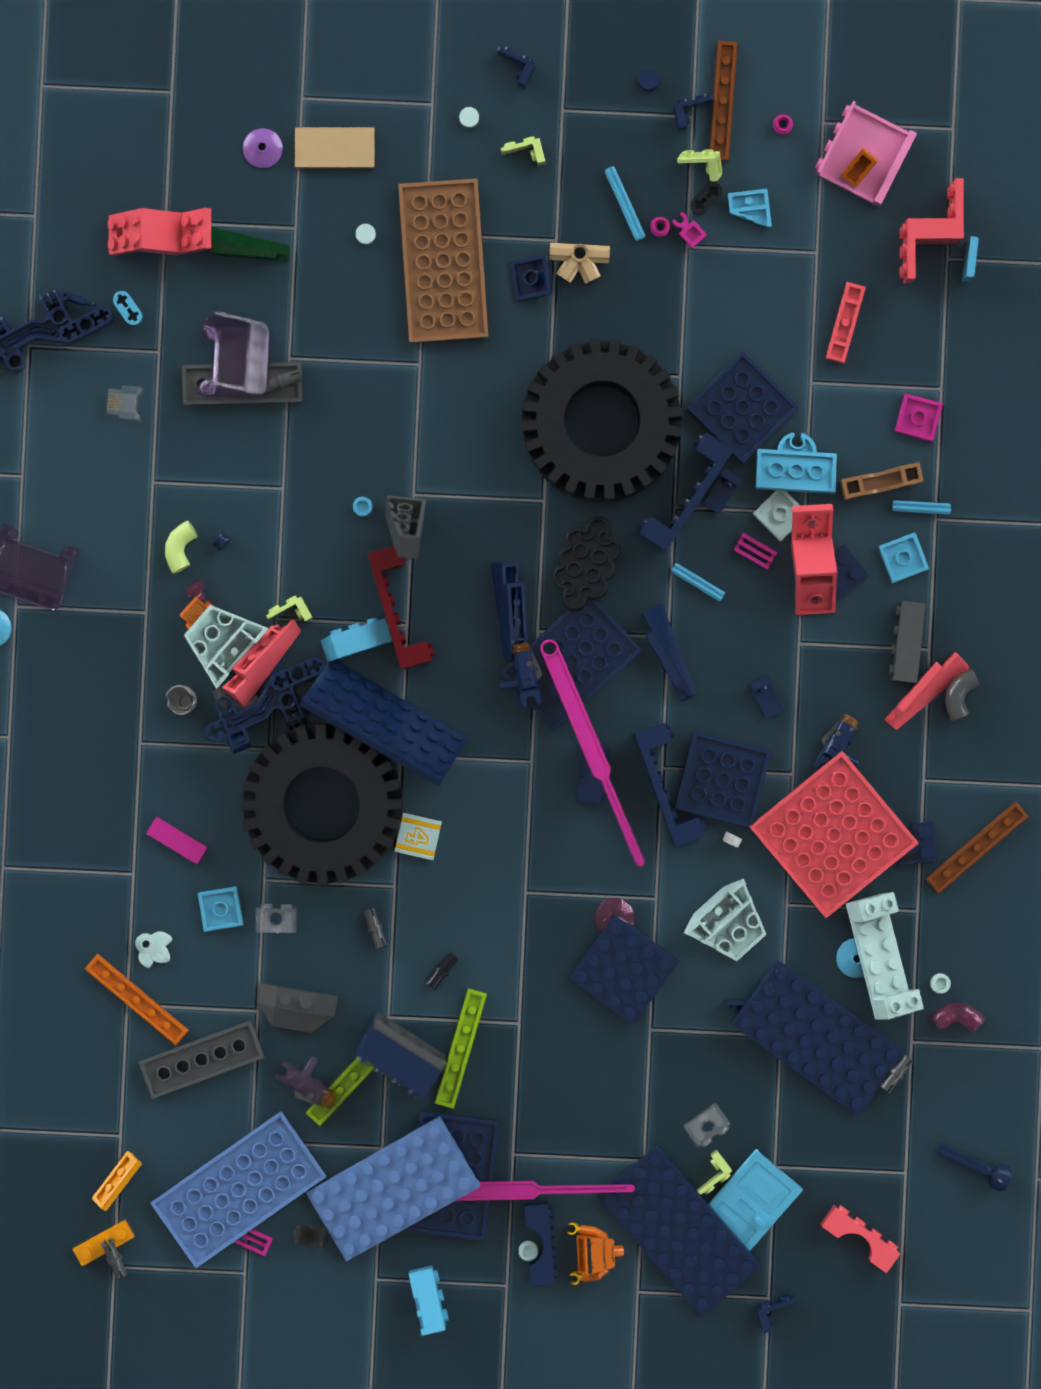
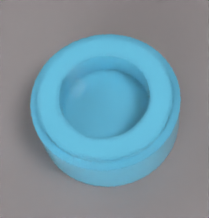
M359 497L354 501L353 510L356 515L366 517L372 512L373 505L367 497Z

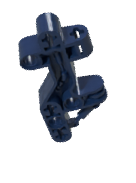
M54 287L52 289L53 292H46V296L39 295L47 312L45 320H30L11 330L3 314L0 315V360L4 359L6 365L12 371L20 372L26 367V360L20 349L38 340L69 345L75 344L110 326L114 321L113 312L105 306L99 307L97 302H89L86 298L68 293L67 291L58 294ZM70 301L82 306L88 305L94 310L72 320L64 303ZM59 302L60 307H56L55 304ZM63 312L65 315L64 320L56 322V314ZM103 312H105L106 314H109V315L106 316V317H107V320H106V321H104L103 319H100V318L102 317V314H101V313H103ZM92 317H95L97 319L99 325H96V322L92 319ZM91 321V328L83 330V322ZM75 326H77V329L81 332V334L74 332L76 331V329L74 328ZM68 330L72 333L71 339L65 337L67 335L66 331ZM15 357H19L21 360L18 367H12L11 364L12 359Z
M313 657L273 674L256 703L240 711H236L230 698L220 697L216 699L214 710L219 720L205 726L203 730L204 737L209 741H216L225 737L234 755L252 747L245 728L267 719L274 709H278L281 712L289 730H292L294 725L298 727L300 722L306 724L304 715L310 711L299 706L292 688L294 685L312 677L315 681L325 668L324 661L319 657ZM312 661L319 663L320 666L317 667V672L315 669H312L306 673L305 668L312 666ZM295 668L299 669L302 673L299 680L292 677V671ZM287 672L288 680L282 682L281 687L274 685L275 677L278 679L286 677L284 673ZM283 695L291 697V704L289 706L282 704L281 698ZM221 700L227 701L229 705L225 712L218 708V703ZM295 706L297 711H289L290 714L287 715L285 710ZM221 722L222 728L226 733L223 734V731L215 733V738L213 735L209 736L210 727L212 726L213 729L221 727L218 724ZM244 740V742L234 745L235 743Z

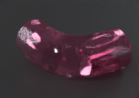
M960 1002L946 1004L929 1017L943 1032L955 1022L964 1024L973 1032L986 1020L977 1009L969 1004Z

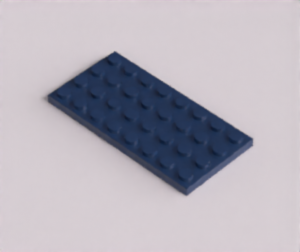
M336 660L328 661L323 672L319 674L299 704L438 787L468 739L459 731L447 726L445 723L435 719Z
M778 959L730 1023L858 1117L890 1074L889 1070L894 1068L905 1054L894 1043Z
M658 1145L653 1147L610 1184H632L635 1187L633 1192L599 1193L597 1195V1198L701 1317L762 1267L761 1263Z

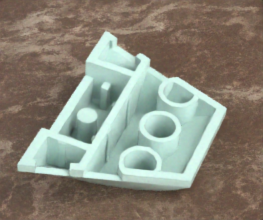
M209 605L184 636L217 689L227 678L232 667L246 654L254 643L258 642L269 628Z
M744 879L722 887L693 914L684 931L685 934L707 944L735 961H738L766 935Z

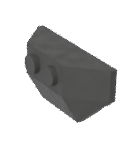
M261 982L257 996V1004L272 1026L312 1033L335 1016L338 996Z

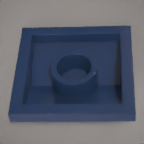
M547 254L510 261L516 301L541 298L553 294Z

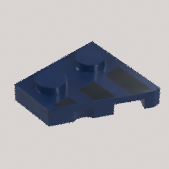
M933 822L912 823L909 831L919 844L898 860V865L937 861Z

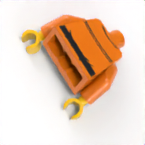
M575 1222L569 1223L568 1225L575 1226V1231H567V1233L574 1235L578 1232L580 1234L576 1235L578 1271H572L569 1275H575L578 1280L571 1281V1284L577 1285L581 1280L583 1282L600 1280L609 1272V1269L615 1267V1258L623 1257V1246H614V1240L608 1238L607 1233L597 1227L586 1225L579 1227Z

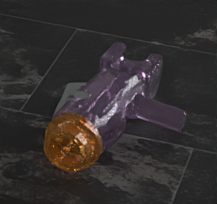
M311 1056L303 1071L293 1063L284 1060L282 1065L287 1069V1074L285 1076L275 1074L274 1078L293 1088L296 1098L329 1109L337 1095L319 1079L315 1080L311 1077V1072L318 1059Z

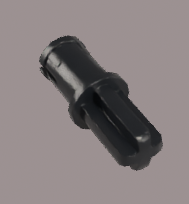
M449 952L439 966H435L436 970L426 983L436 990L444 977H448V972L457 962L458 957Z

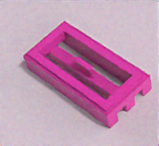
M742 533L733 551L768 570L777 554L776 551L745 533ZM746 539L747 541L753 543L754 545L770 553L771 556L769 557L763 554L762 552L744 543L743 540ZM741 545L767 560V563L765 564L739 549V546Z
M255 1229L249 1232L267 1240V1244L246 1234L242 1236L265 1247L263 1251L238 1239L233 1242L265 1257L273 1238Z

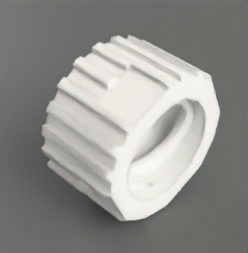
M726 832L723 841L738 848L742 839Z

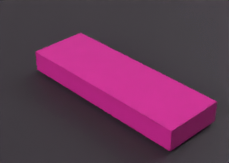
M159 817L155 818L146 833L195 864L199 863L208 848Z

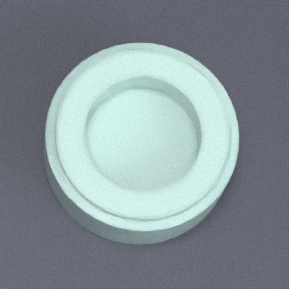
M472 107L464 108L459 115L460 123L466 128L475 127L479 122L477 110Z
M362 224L357 228L356 238L361 244L367 245L375 240L376 232L371 225Z
M942 973L935 974L930 980L931 989L939 994L947 992L951 985L948 976Z
M531 1240L522 1242L519 1246L520 1257L525 1261L534 1260L538 1256L537 1244Z

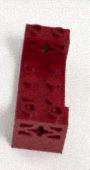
M394 546L368 553L401 669L404 670L432 662V657L435 656L432 644L428 645L427 641L404 647L403 644H407L404 632H399L398 625H401L399 614L397 612L394 613L392 607L396 605L393 594H388L387 587L390 586L388 576L382 573L405 566L404 561L407 560L397 556Z

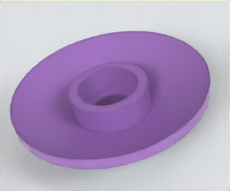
M256 129L249 133L244 140V156L251 165L257 168H268L275 165L282 155V142L279 136L269 129ZM265 144V150H259V145Z

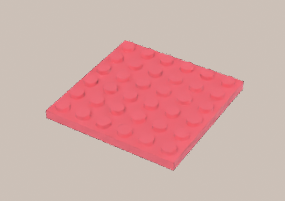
M843 751L839 752L750 826L751 830L825 918L829 917L919 844Z

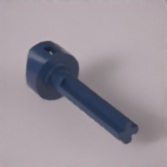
M943 1144L937 1155L986 1178H990L991 1183L989 1187L994 1190L1005 1191L1011 1179L1012 1171L1010 1167L999 1163L998 1167L994 1169Z

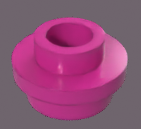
M786 114L778 115L773 121V128L779 134H787L793 127L792 119ZM782 121L785 122L786 127L781 128L779 126V123Z
M664 217L653 219L650 225L651 232L657 237L667 235L670 230L669 221ZM662 224L664 229L659 231L656 226Z

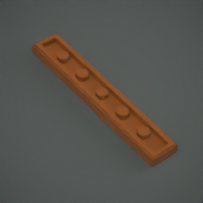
M718 41L709 149H712L713 152L720 151L721 161L728 162L738 42Z
M1015 801L928 875L925 880L939 894L1029 816Z

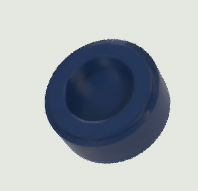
M645 70L640 74L639 85L642 89L651 91L657 87L659 77L655 71Z

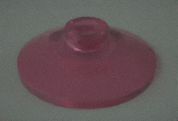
M606 899L596 909L595 923L600 932L607 926L613 914H617L632 926L634 924L633 909L623 899Z

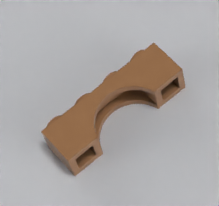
M920 462L877 473L842 479L839 482L843 500L845 501L924 482Z

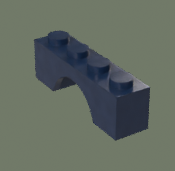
M548 1202L524 1204L525 1225L534 1229L543 1241L541 1254L536 1260L529 1263L531 1286L555 1284V1279L558 1278L557 1266L553 1267V1259L557 1257L556 1246L552 1247L551 1239H555L554 1226L550 1227L549 1219H553L552 1207H548Z

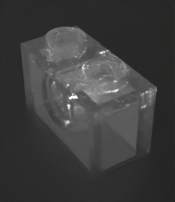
M261 904V908H256V933L297 932V908H293V904H281V908H273V904ZM273 913H279L282 916L281 923L275 924L272 922L271 916Z
M715 1103L683 1126L697 1147L700 1145L705 1147L713 1141L711 1139L716 1134L720 1136L729 1130L728 1126L731 1124ZM707 1121L712 1122L714 1125L713 1129L709 1132L704 1131L702 1128L703 1124Z

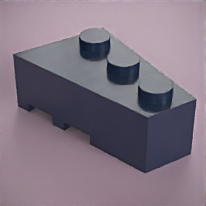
M600 743L606 759L609 760L610 748H607V744ZM582 751L576 801L600 804L601 800H605V790L602 788L601 781L593 777Z

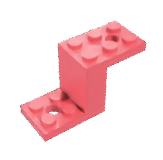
M955 178L950 187L947 188V199H950V207L947 208V218H907L902 227H900V239H903L902 247H900V259H903L902 267H900V279H903V284H911L916 278V244H959L963 240V178Z
M140 208L109 215V255L116 256L136 251L182 255L211 249L210 208H201L183 213Z
M832 504L792 506L791 551L796 581V615L835 613L837 568L832 540Z

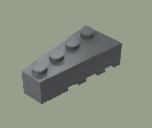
M387 495L385 517L398 557L406 560L418 559L425 521V499Z

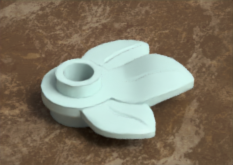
M157 931L152 935L148 933L140 934L135 941L136 948L139 951L138 959L140 963L150 968L153 961L158 963L169 962L170 954L165 946L172 941V937L161 931ZM145 940L149 941V945L147 947L142 946V943Z

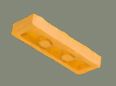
M129 1151L125 1153L92 1197L93 1201L102 1210H108L142 1165L133 1153Z
M126 1219L74 1247L73 1251L81 1266H84L106 1254L102 1247L103 1241L106 1240L109 1246L108 1239L112 1238L116 1247L134 1238L135 1235Z

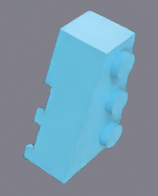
M378 617L367 620V624L362 626L360 622L348 626L349 630L343 632L341 628L330 632V636L320 640L327 663L329 660L331 662L392 642L386 620H379Z
M433 1265L410 1270L409 1278L417 1307V1315L422 1328V1336L444 1331L449 1317L447 1309L442 1308L441 1302L444 1301L442 1289L438 1290L437 1282L440 1281L438 1271L433 1270Z

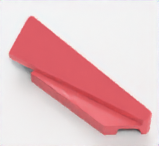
M290 620L283 627H280L278 624L271 626L258 642L232 667L236 675L222 688L242 707L247 706L300 634L301 629L296 621Z
M953 652L942 666L934 662L884 720L895 730L899 729L943 692L954 678L969 670V665L956 652Z

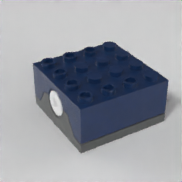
M377 1012L356 1045L355 1054L357 1055V1060L365 1065L370 1063L374 1066V1070L382 1076L385 1074L389 1075L394 1084L399 1087L402 1085L406 1086L408 1092L417 1098L419 1096L425 1097L446 1064L445 1054Z

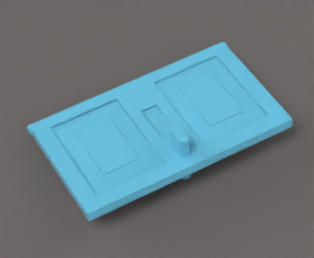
M755 1149L709 1202V1205L750 1251L803 1191V1188L762 1155L758 1149Z

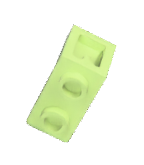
M528 137L523 139L522 143L509 142L501 148L502 155L533 147V150H530L532 161H536L537 166L545 165L540 138Z
M712 149L703 150L702 152L686 150L677 158V163L707 162L706 173L709 174L710 181H718L722 175L720 151L713 152Z
M296 595L287 599L286 605L282 607L277 605L269 609V614L266 615L269 620L297 605L298 608L295 609V612L300 620L304 618L305 622L313 619L303 598H297Z
M717 1150L710 1154L713 1158L710 1162L716 1170L721 1169L722 1171L697 1189L700 1195L702 1193H705V1195L710 1193L715 1188L714 1184L718 1181L722 1183L731 1176L729 1173L732 1172V1169Z

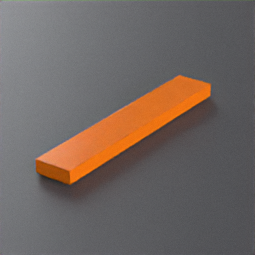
M99 954L85 968L88 973L175 1046L189 1031L188 1028Z

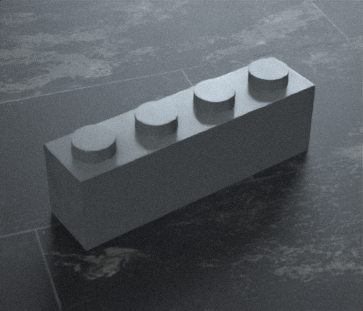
M900 601V605H896L895 617H898V623L893 628V636L896 637V642L891 647V656H894L893 664L889 666V676H892L891 681L917 683L926 603Z

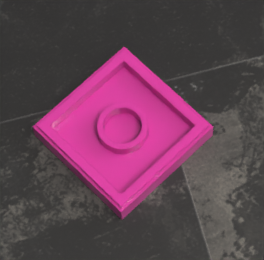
M905 393L894 432L933 442L943 403Z

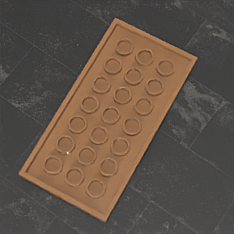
M478 178L398 184L409 343L489 338Z

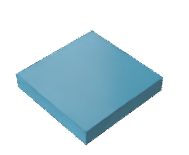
M971 236L966 242L961 282H969L975 276L978 237Z
M915 532L878 546L891 583L929 570Z
M237 886L198 892L204 932L244 925Z

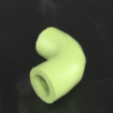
M189 520L176 527L170 533L165 543V557L173 574L190 566L185 556L184 548L186 544L197 538L198 535Z

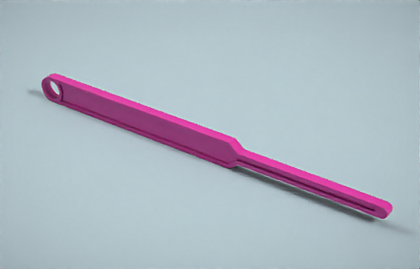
M545 640L540 647L541 655L591 773L595 779L601 781L635 863L638 867H642L644 864L643 857L609 780L610 766L558 644L553 640ZM546 644H552L555 646L556 651L553 654H546L543 651V647Z
M535 1181L479 1182L481 1185L479 1188L456 1201L535 1199L539 1194L633 1192L635 1187L632 1184L539 1186Z

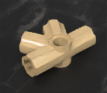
M550 243L549 260L564 261L556 274L569 283L572 282L579 271L586 284L601 276L595 263L609 264L610 246ZM576 248L584 249V258L578 259L575 257L574 250Z

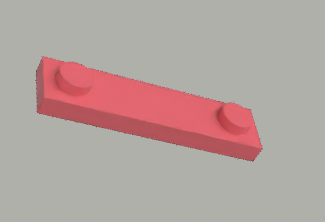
M846 282L825 359L845 364L866 287Z

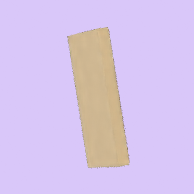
M295 127V168H375V128Z

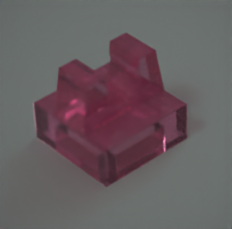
M202 579L184 589L188 598L194 595L201 601L206 599L202 592L206 585Z

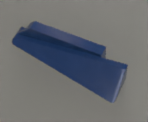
M519 562L491 563L503 657L507 660H514V653H517L528 642L524 582H518Z
M659 604L642 614L651 629V632L645 636L682 701H685L694 696L696 690L664 606Z

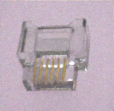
M122 385V390L108 389L106 414L119 415L120 420L141 422V416L138 414L139 397L144 393V388Z

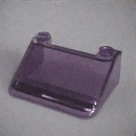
M220 311L212 312L202 322V333L205 339L216 341L213 380H204L199 384L198 395L205 397L262 395L266 390L268 327L260 321Z
M4 523L0 529V593L49 610H57L62 604L79 549L67 546L62 549L60 556L17 542L18 530Z

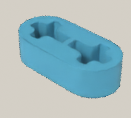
M117 292L113 297L114 305L129 325H139L143 320L142 312L127 292ZM119 296H127L125 301L128 307L125 308L122 303H117L119 302ZM131 309L134 314H139L137 315V321H129L131 316L128 310Z

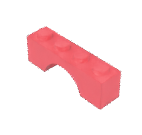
M833 1205L820 1225L837 1238L849 1233L863 1236L868 1241L870 1247L868 1259L887 1273L900 1256V1252L897 1250L898 1246L890 1240L888 1242L882 1240V1234L872 1228L870 1231L864 1227L866 1223L857 1216L853 1219L848 1215L850 1211L842 1205L839 1207Z

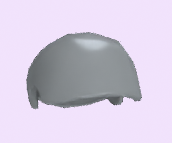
M177 685L171 687L166 693L168 699L167 706L176 715L184 716L190 714L196 707V694L190 687Z

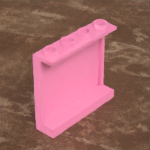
M853 101L851 106L847 104L842 113L845 116L842 124L838 122L833 131L836 134L834 140H829L824 149L827 152L825 158L820 157L815 168L818 169L816 175L880 207L917 133L912 130L908 132L855 105L856 102ZM864 148L877 158L878 162L855 188L841 174L860 150Z

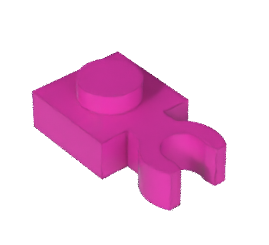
M681 212L680 216L683 218V222L678 223L674 219L672 223L676 228L682 229L679 235L693 249L707 234L694 220L689 224L686 214Z

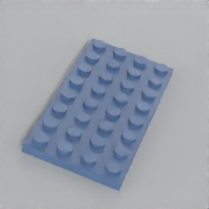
M281 1110L154 1199L150 1204L191 1263L197 1268L326 1178L327 1175Z
M439 1116L308 1190L306 1194L344 1259L348 1261L474 1191L481 1185Z

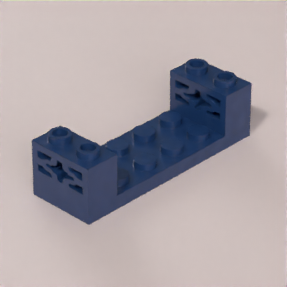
M708 433L705 436L702 434L695 442L698 446L696 450L714 461L715 464L714 466L711 464L704 472L706 478L703 482L698 481L692 490L695 492L692 499L689 497L686 499L681 507L684 511L681 515L676 514L670 523L673 526L672 529L653 516L649 519L645 517L639 526L642 529L640 534L666 551L734 451Z
M665 723L634 733L673 845L677 847L705 837L704 832L708 830L704 820H700L699 817L675 823L678 818L675 809H670L668 802H671L668 790H663L662 783H664L662 773L661 771H656L655 764H658L654 752L650 753L649 751L655 747L672 742L671 737L674 736L670 725L666 726Z

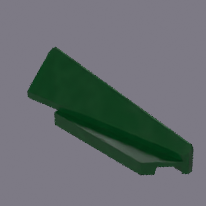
M211 227V253L213 256L289 261V245Z

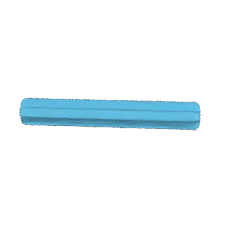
M615 167L607 168L605 174L635 240L639 241L645 238V233Z

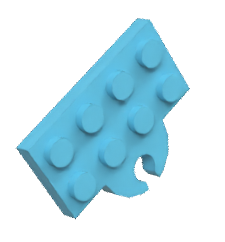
M793 432L782 438L777 450L757 449L755 489L835 494L837 454L817 452L814 441L806 434L801 433V447H795L792 444L795 436Z

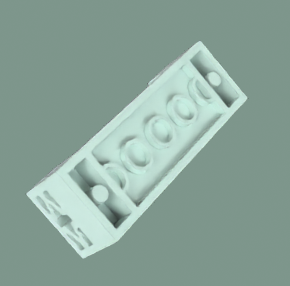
M894 892L880 893L845 903L875 1019H891L924 1009L919 989H908L889 914L899 912Z

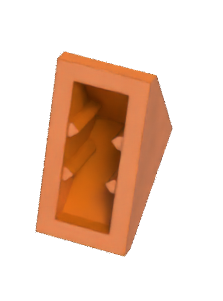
M862 148L841 176L856 188L875 166L878 159Z

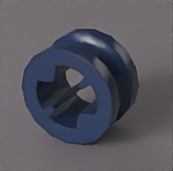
M222 531L212 545L218 546V550L221 551L231 537L225 536V532Z

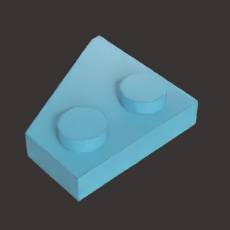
M767 189L727 194L730 215L767 228L772 227Z

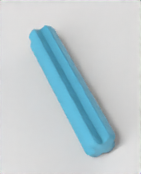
M894 500L892 502V511L948 515L951 513V504Z
M678 563L674 564L671 569V573L717 601H721L724 597V591Z

